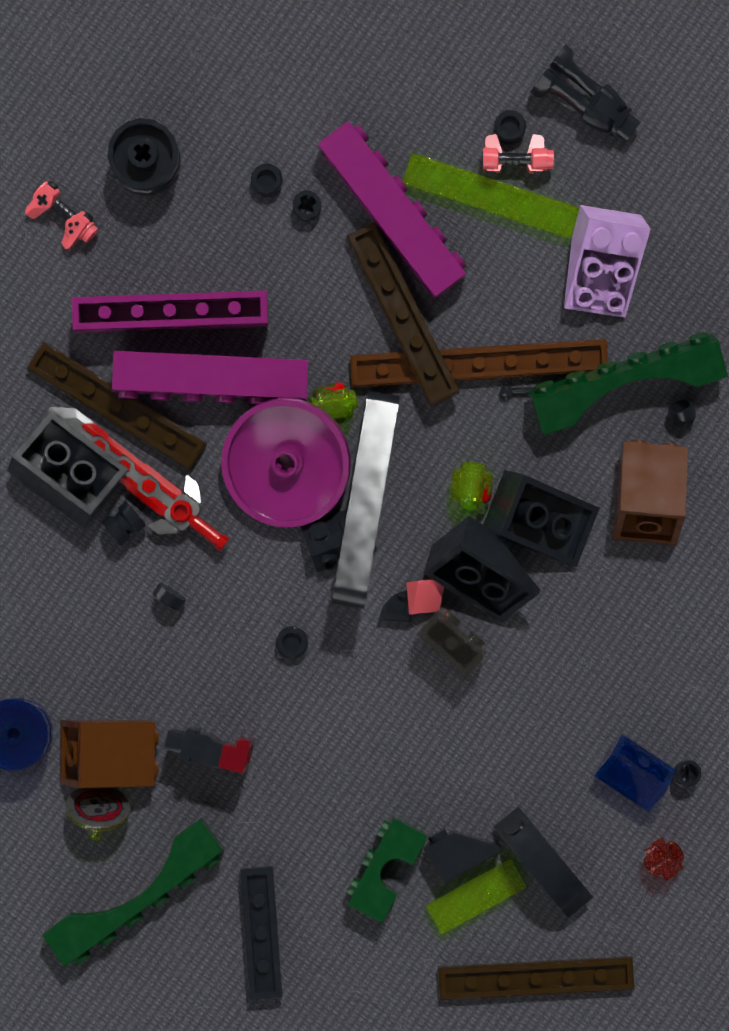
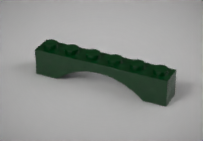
M701 332L690 336L688 341L679 344L676 342L662 344L654 352L647 354L646 352L633 353L627 357L628 360L619 363L609 361L598 365L596 370L587 373L584 371L570 373L562 381L555 383L553 381L541 382L535 386V389L528 391L537 425L543 435L574 426L581 415L597 399L612 389L633 381L647 378H668L684 381L698 387L727 378L728 374L719 340L712 333Z
M201 817L173 839L170 854L162 871L140 895L123 905L106 911L91 913L71 912L45 931L42 936L64 967L71 962L77 966L91 955L88 949L97 943L103 947L118 936L114 931L125 923L129 928L144 917L140 912L151 904L155 909L170 898L167 894L170 889L178 885L181 890L195 880L196 877L193 873L202 866L208 870L221 861L222 857L219 854L225 848Z

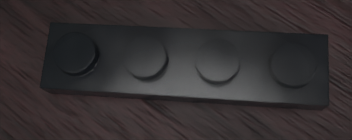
M273 866L241 868L250 1000L281 998L283 993Z

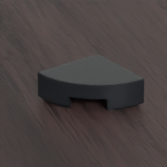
M407 590L393 595L381 610L379 620L411 622L412 614L409 615Z

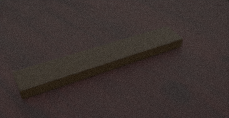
M373 222L346 235L430 407H434L460 394L376 223Z
M44 341L26 368L189 470L192 469L207 444L139 400L118 398L119 393L112 392V384Z
M632 956L438 966L440 1000L634 990Z

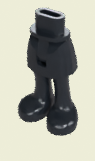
M565 44L549 67L575 82L591 99L585 98L569 87L549 68L543 73L530 93L538 98L548 93L562 98L581 114V122L596 130L608 133L611 137L615 134L627 142L641 121L630 114L632 109L628 108L623 99L609 84L601 86L576 65L573 60L574 53L572 48Z

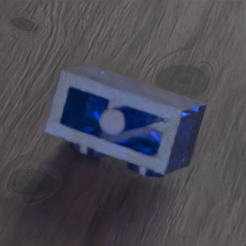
M622 734L606 753L594 776L649 812L667 791L676 769Z

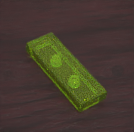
M511 858L430 902L426 907L441 934H444L525 889L526 885Z

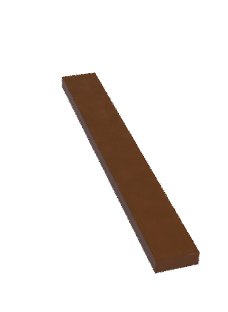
M607 339L439 350L455 382L565 375L577 371L587 373L596 370L598 365L608 362ZM403 352L350 355L352 388L419 384Z

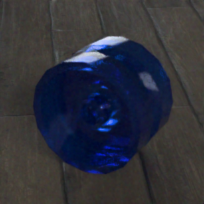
M10 698L0 701V768L4 770H21L39 762L48 753L53 741V724L47 711L37 702L26 698ZM11 728L19 730V738L11 739L9 735L13 732Z

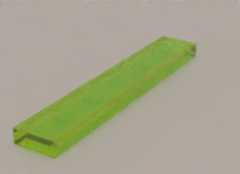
M413 152L403 178V183L408 187L572 240L579 207Z

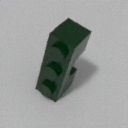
M395 816L392 817L390 822L383 821L376 834V837L380 839L375 851L369 848L360 865L365 868L360 880L354 877L345 895L350 897L348 901L349 906L383 923L397 896V891L387 886L381 879L380 872L383 865L392 859H401L413 865L428 837L427 833Z

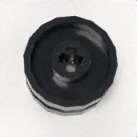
M138 118L124 123L114 132L108 145L107 157L114 176L125 189L134 194L151 196L161 193L175 182L180 172L181 155L175 137L165 125L153 119ZM143 154L150 155L151 158L148 161L142 159L140 162V157Z

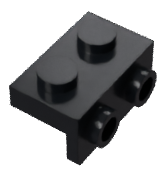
M348 509L301 526L317 572L332 570L338 567Z

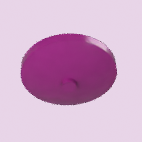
M277 398L252 407L233 424L223 445L221 467L228 492L245 513L262 523L288 528L312 523L327 514L335 506L348 484L351 471V457L344 433L328 413L318 406L303 400Z

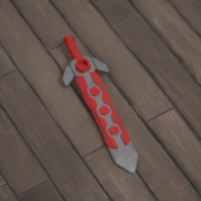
M49 408V413L52 411L128 468L120 483L160 516L166 518L165 520L160 519L149 524L148 526L157 534H178L179 530L184 531L192 527L210 541L218 551L224 549L230 539L224 534H220L198 517L201 513L199 503L202 504L199 485L196 481L186 476L184 495L180 489L113 440L108 433L76 408Z

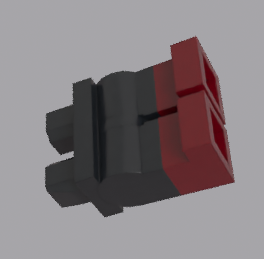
M194 726L188 727L186 732L177 729L168 730L164 749L181 753L179 760L185 762L194 760L198 763L239 773L248 771L255 739L242 736L238 738L236 744L220 740L213 733L205 732L201 734L202 728Z

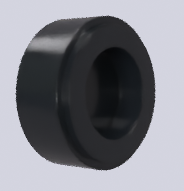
M515 110L501 112L494 123V133L500 141L507 144L518 142L526 131L524 117Z
M268 163L257 166L251 174L253 190L263 197L276 195L283 185L281 171L275 165Z
M159 583L153 591V595L159 601L174 610H180L186 601L180 593L163 583Z
M289 626L279 632L276 638V646L284 657L298 658L308 648V637L301 628Z

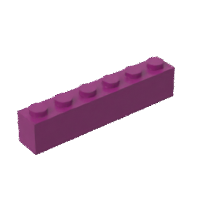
M348 120L319 142L318 150L435 301L465 278L466 272L463 269L467 265L456 251L451 254L445 247L444 243L447 242V239L437 226L431 228L424 218L428 215L417 200L412 203L405 195L408 189L399 176L396 175L392 178L385 169L389 165L378 150L372 152L366 144L369 138L358 124L353 127Z
M266 290L72 297L73 330L77 334L269 327L268 294Z
M130 351L113 352L112 392L119 393L118 398L138 399V394H151V400L169 401L170 395L183 396V401L203 402V397H216V403L233 404L235 403V398L248 399V404L258 405L267 400L277 398H294L303 401L307 399L308 360Z

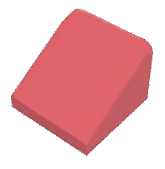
M434 580L406 582L409 615L439 612L444 586Z

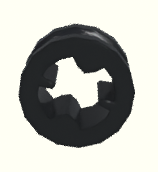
M305 190L299 192L293 200L295 215L303 221H311L319 216L322 206L319 196L312 191ZM304 198H308V201L313 199L316 202L313 205V212L307 214L306 210L304 213L299 210L302 206L301 200Z

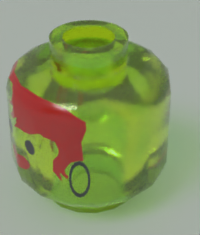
M341 382L317 387L313 390L312 397L308 398L309 403L318 406L328 413L338 425L350 422L353 417V409L358 408L355 392L353 390L348 391L347 387Z
M461 462V466L452 471L450 497L454 501L460 502V508L479 510V504H486L491 500L492 472L486 469V464Z

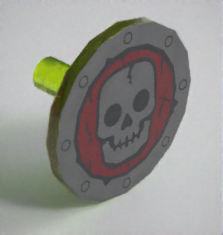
M112 787L78 788L69 795L66 801L68 817L73 823L82 828L89 829V838L93 841H98L102 838V831L118 828L124 824L131 812L130 802L126 796Z

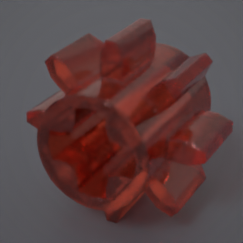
M660 838L644 850L647 854L644 858V865L647 871L654 877L663 875L665 881H668L678 875L680 870L684 869L681 864L684 861V853L681 847L673 841L666 844L665 840Z

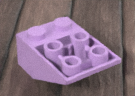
M580 205L572 235L564 301L565 309L626 317L651 229L642 215Z

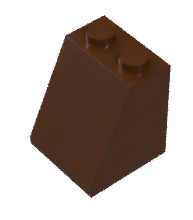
M642 440L623 441L619 458L613 539L677 545L686 517L688 447H681L674 443L662 445L648 444Z
M60 720V784L77 788L155 786V779L159 772L158 762L155 759V746H157L159 741V733L157 727H155V721Z

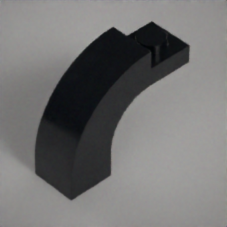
M519 806L494 826L515 855L568 918L593 898Z

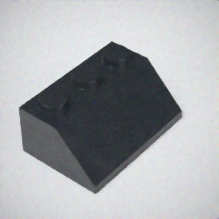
M50 411L12 456L7 471L85 529L106 503L128 471V468Z

